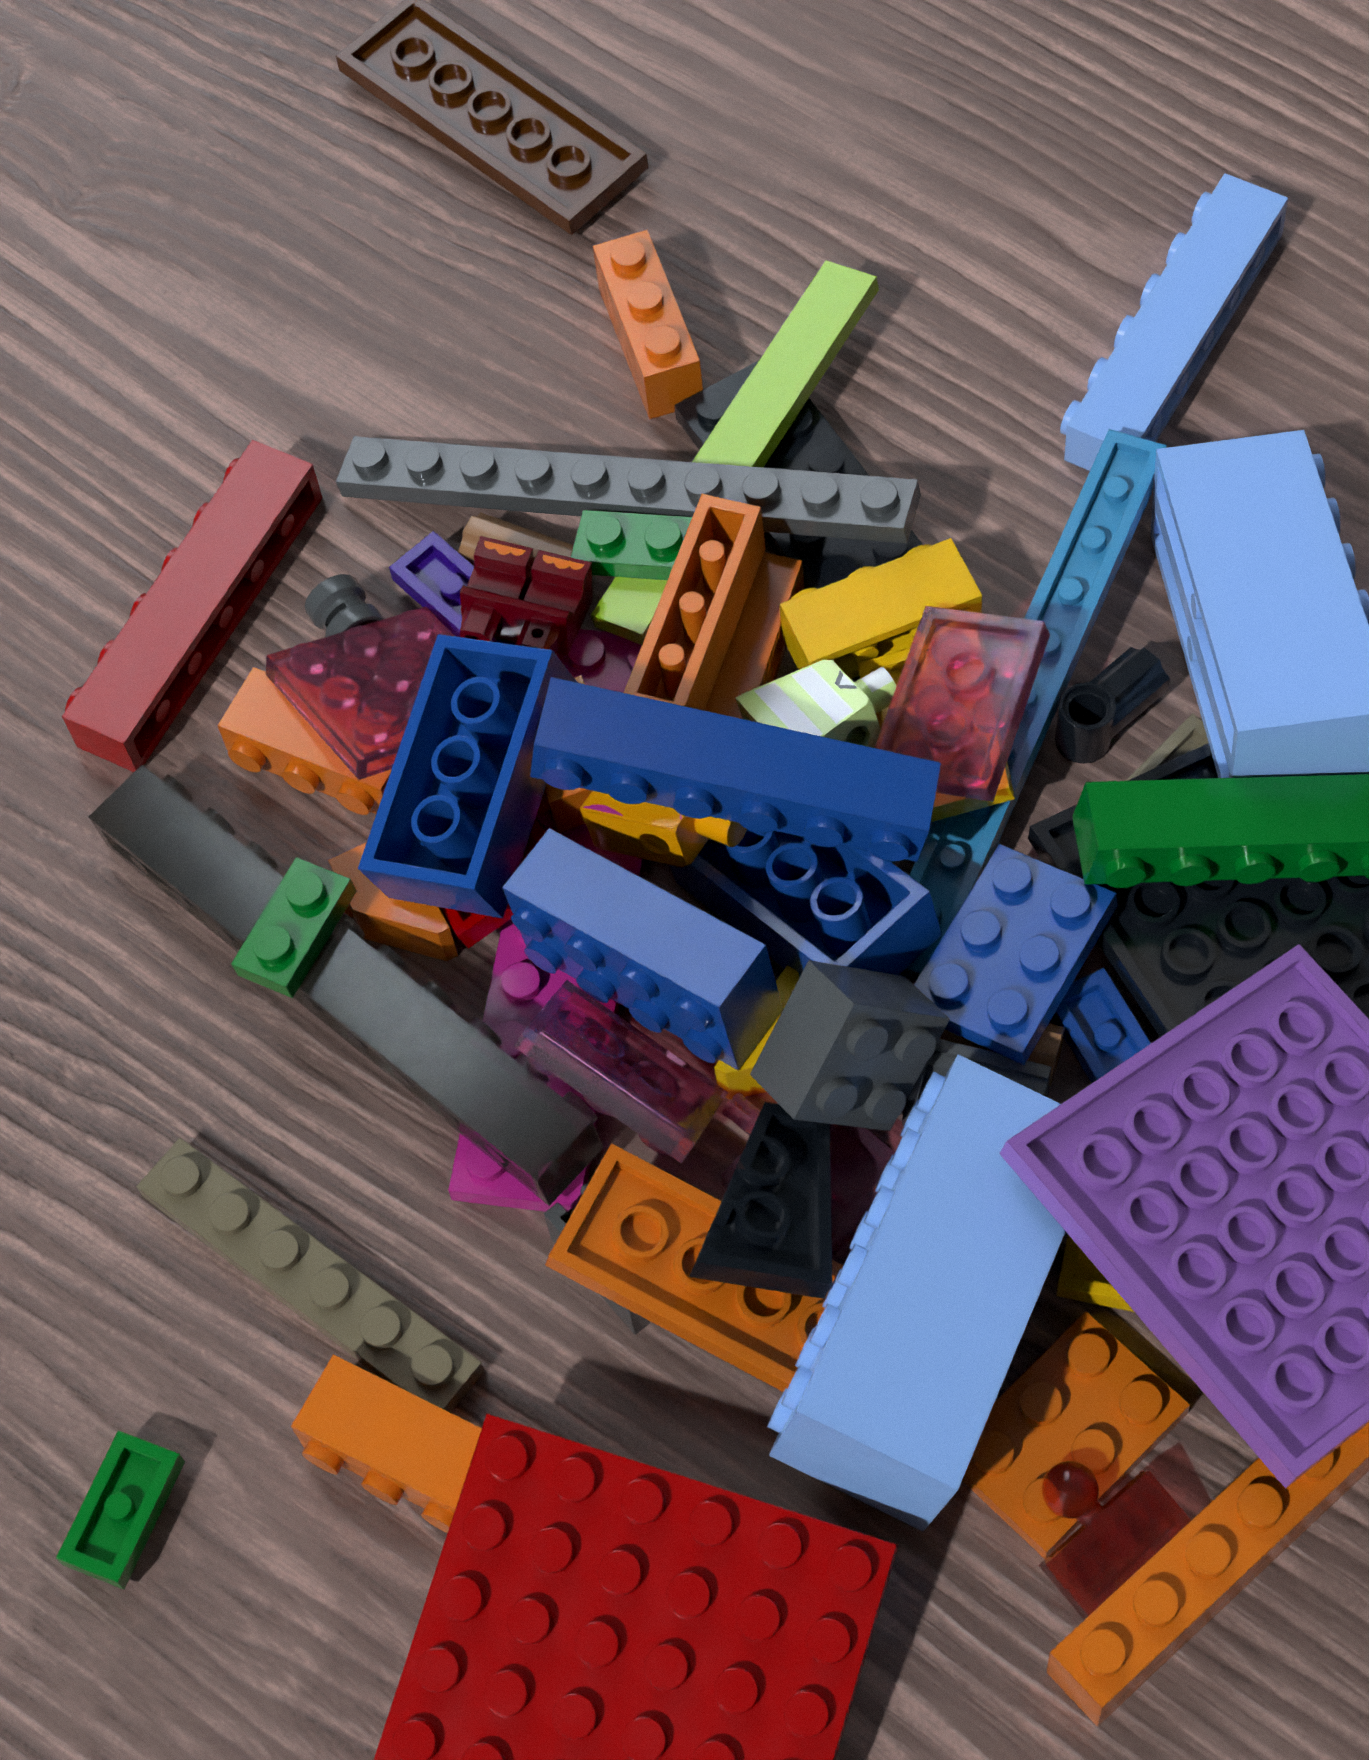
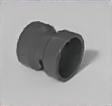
M339 574L322 581L308 595L304 606L307 615L314 625L319 629L326 630L325 639L334 654L341 659H352L369 652L381 641L387 628L386 622L377 608L365 603V591L356 578L349 574Z

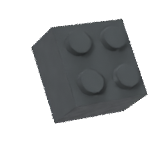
M809 960L750 1075L794 1120L890 1131L897 1117L903 1111L906 1100L927 1061L933 1055L936 1044L950 1018L905 976Z

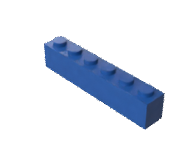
M551 677L534 742L530 777L542 779L547 784L558 789L574 790L583 788L609 794L613 799L626 804L646 802L674 808L681 815L690 818L700 819L710 816L733 821L754 832L768 833L778 831L805 837L810 843L822 847L842 845L869 851L873 856L886 861L906 859L918 862L930 829L941 763Z

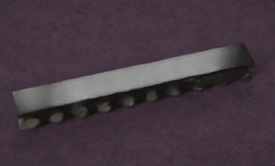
M141 765L88 816L112 851L238 952L284 878L276 871L278 868L276 861L256 842L250 841L244 846L233 837L236 834L233 827L213 808L209 807L202 813L193 806L194 799L192 795L174 777L167 774L161 780ZM344 912L293 998L550 1206L604 1148L593 1124L598 1119L594 1111L574 1093L568 1091L561 1097L546 1084L549 1082L548 1076L526 1055L520 1054L514 1060L499 1048L502 1044L501 1039L482 1020L474 1016L469 1022H466L453 1011L456 1005L452 999L435 983L427 980L421 986L407 974L410 972L409 967L388 946L382 944L375 950L363 940L365 933L361 927Z

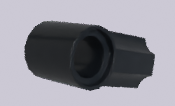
M1130 647L1090 682L1078 683L1066 689L1060 699L1055 733L1056 747L1063 757L1072 762L1085 764L1095 762L1105 756L1110 748L1111 739L1169 689L1170 677L1164 671L1160 659L1145 647L1142 649ZM1086 721L1092 723L1093 725H1084L1078 722Z

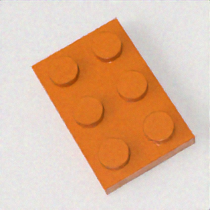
M1085 1311L994 1403L962 1481L1046 1560L1188 1414L1190 1404Z

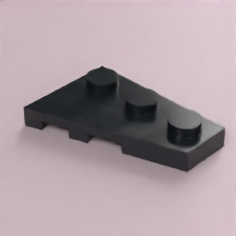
M764 1102L689 1277L815 1298H825L832 1286L830 1124L794 1120L779 1104Z

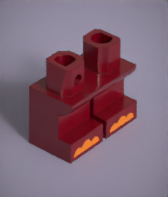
M480 536L474 552V569L468 585L463 586L460 590L462 614L460 637L497 642L498 639L514 642L520 646L553 650L555 654L568 655L593 601L592 562L538 550L534 560L533 548Z

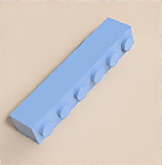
M1224 173L1212 194L1205 191L1201 195L1192 215L1191 228L1187 234L1179 232L1169 248L1166 258L1167 266L1161 275L1153 273L1147 281L1141 296L1139 311L1135 317L1127 315L1120 324L1114 340L1115 349L1108 359L1101 357L1096 362L1088 380L1087 394L1081 402L1074 400L1069 405L1060 427V433L1066 435L1065 461L1090 471L1109 429L1154 442L1158 440L1283 233L1288 197Z

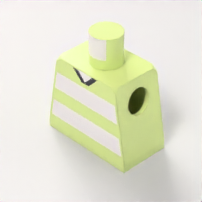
M823 659L747 691L735 699L744 720L882 750L885 741L876 713L900 700V693L893 678L883 667L853 682L833 660Z

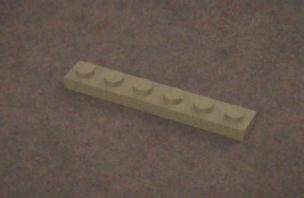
M179 1138L136 1186L143 1198L382 1379L451 1413L485 1372L481 1361L182 1138Z

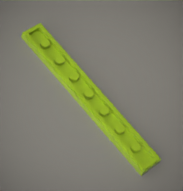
M825 260L692 462L762 468L765 466L879 291L877 276ZM615 577L591 613L594 626L642 645L667 580Z

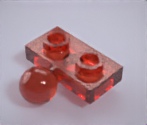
M1063 1461L1052 1466L1044 1476L1042 1497L1047 1507L1057 1516L1077 1519L1082 1526L1038 1566L1084 1620L1191 1521L1149 1470L1139 1472L1104 1506L1098 1501L1099 1485L1097 1478L1086 1465L1076 1461Z

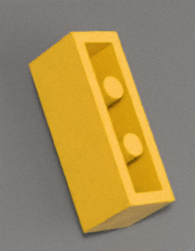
M951 538L934 545H919L909 550L904 556L876 567L865 566L859 568L847 578L822 588L804 589L795 594L790 600L779 604L782 638L798 670L823 659L833 660L850 679L860 676L857 664L859 662L977 628L979 630L981 629L982 594Z

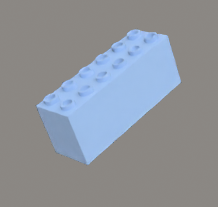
M1304 430L1156 449L1150 535L1218 778L1369 774V597L1365 589L1357 590L1354 582L1356 572L1354 552L1350 543H1341L1339 537L1340 513L1335 498H1326L1324 492L1325 468L1323 459L1319 453L1312 454Z
M959 1054L956 1056L945 1077L933 1071L920 1099L916 1100L900 1134L902 1139L895 1154L891 1155L875 1188L877 1194L870 1209L865 1212L849 1245L851 1251L842 1269H839L822 1305L825 1309L816 1327L811 1330L795 1364L798 1368L788 1389L785 1388L770 1418L767 1427L779 1434L769 1456L921 1531L928 1527L954 1496L962 1482L1065 1234V1230L999 1153L1007 1140L1061 1105L1060 1103Z

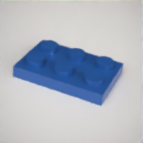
M999 844L914 986L950 1018L945 1028L946 1030L1025 1065L1117 908L1116 893L1096 884H1084V879Z

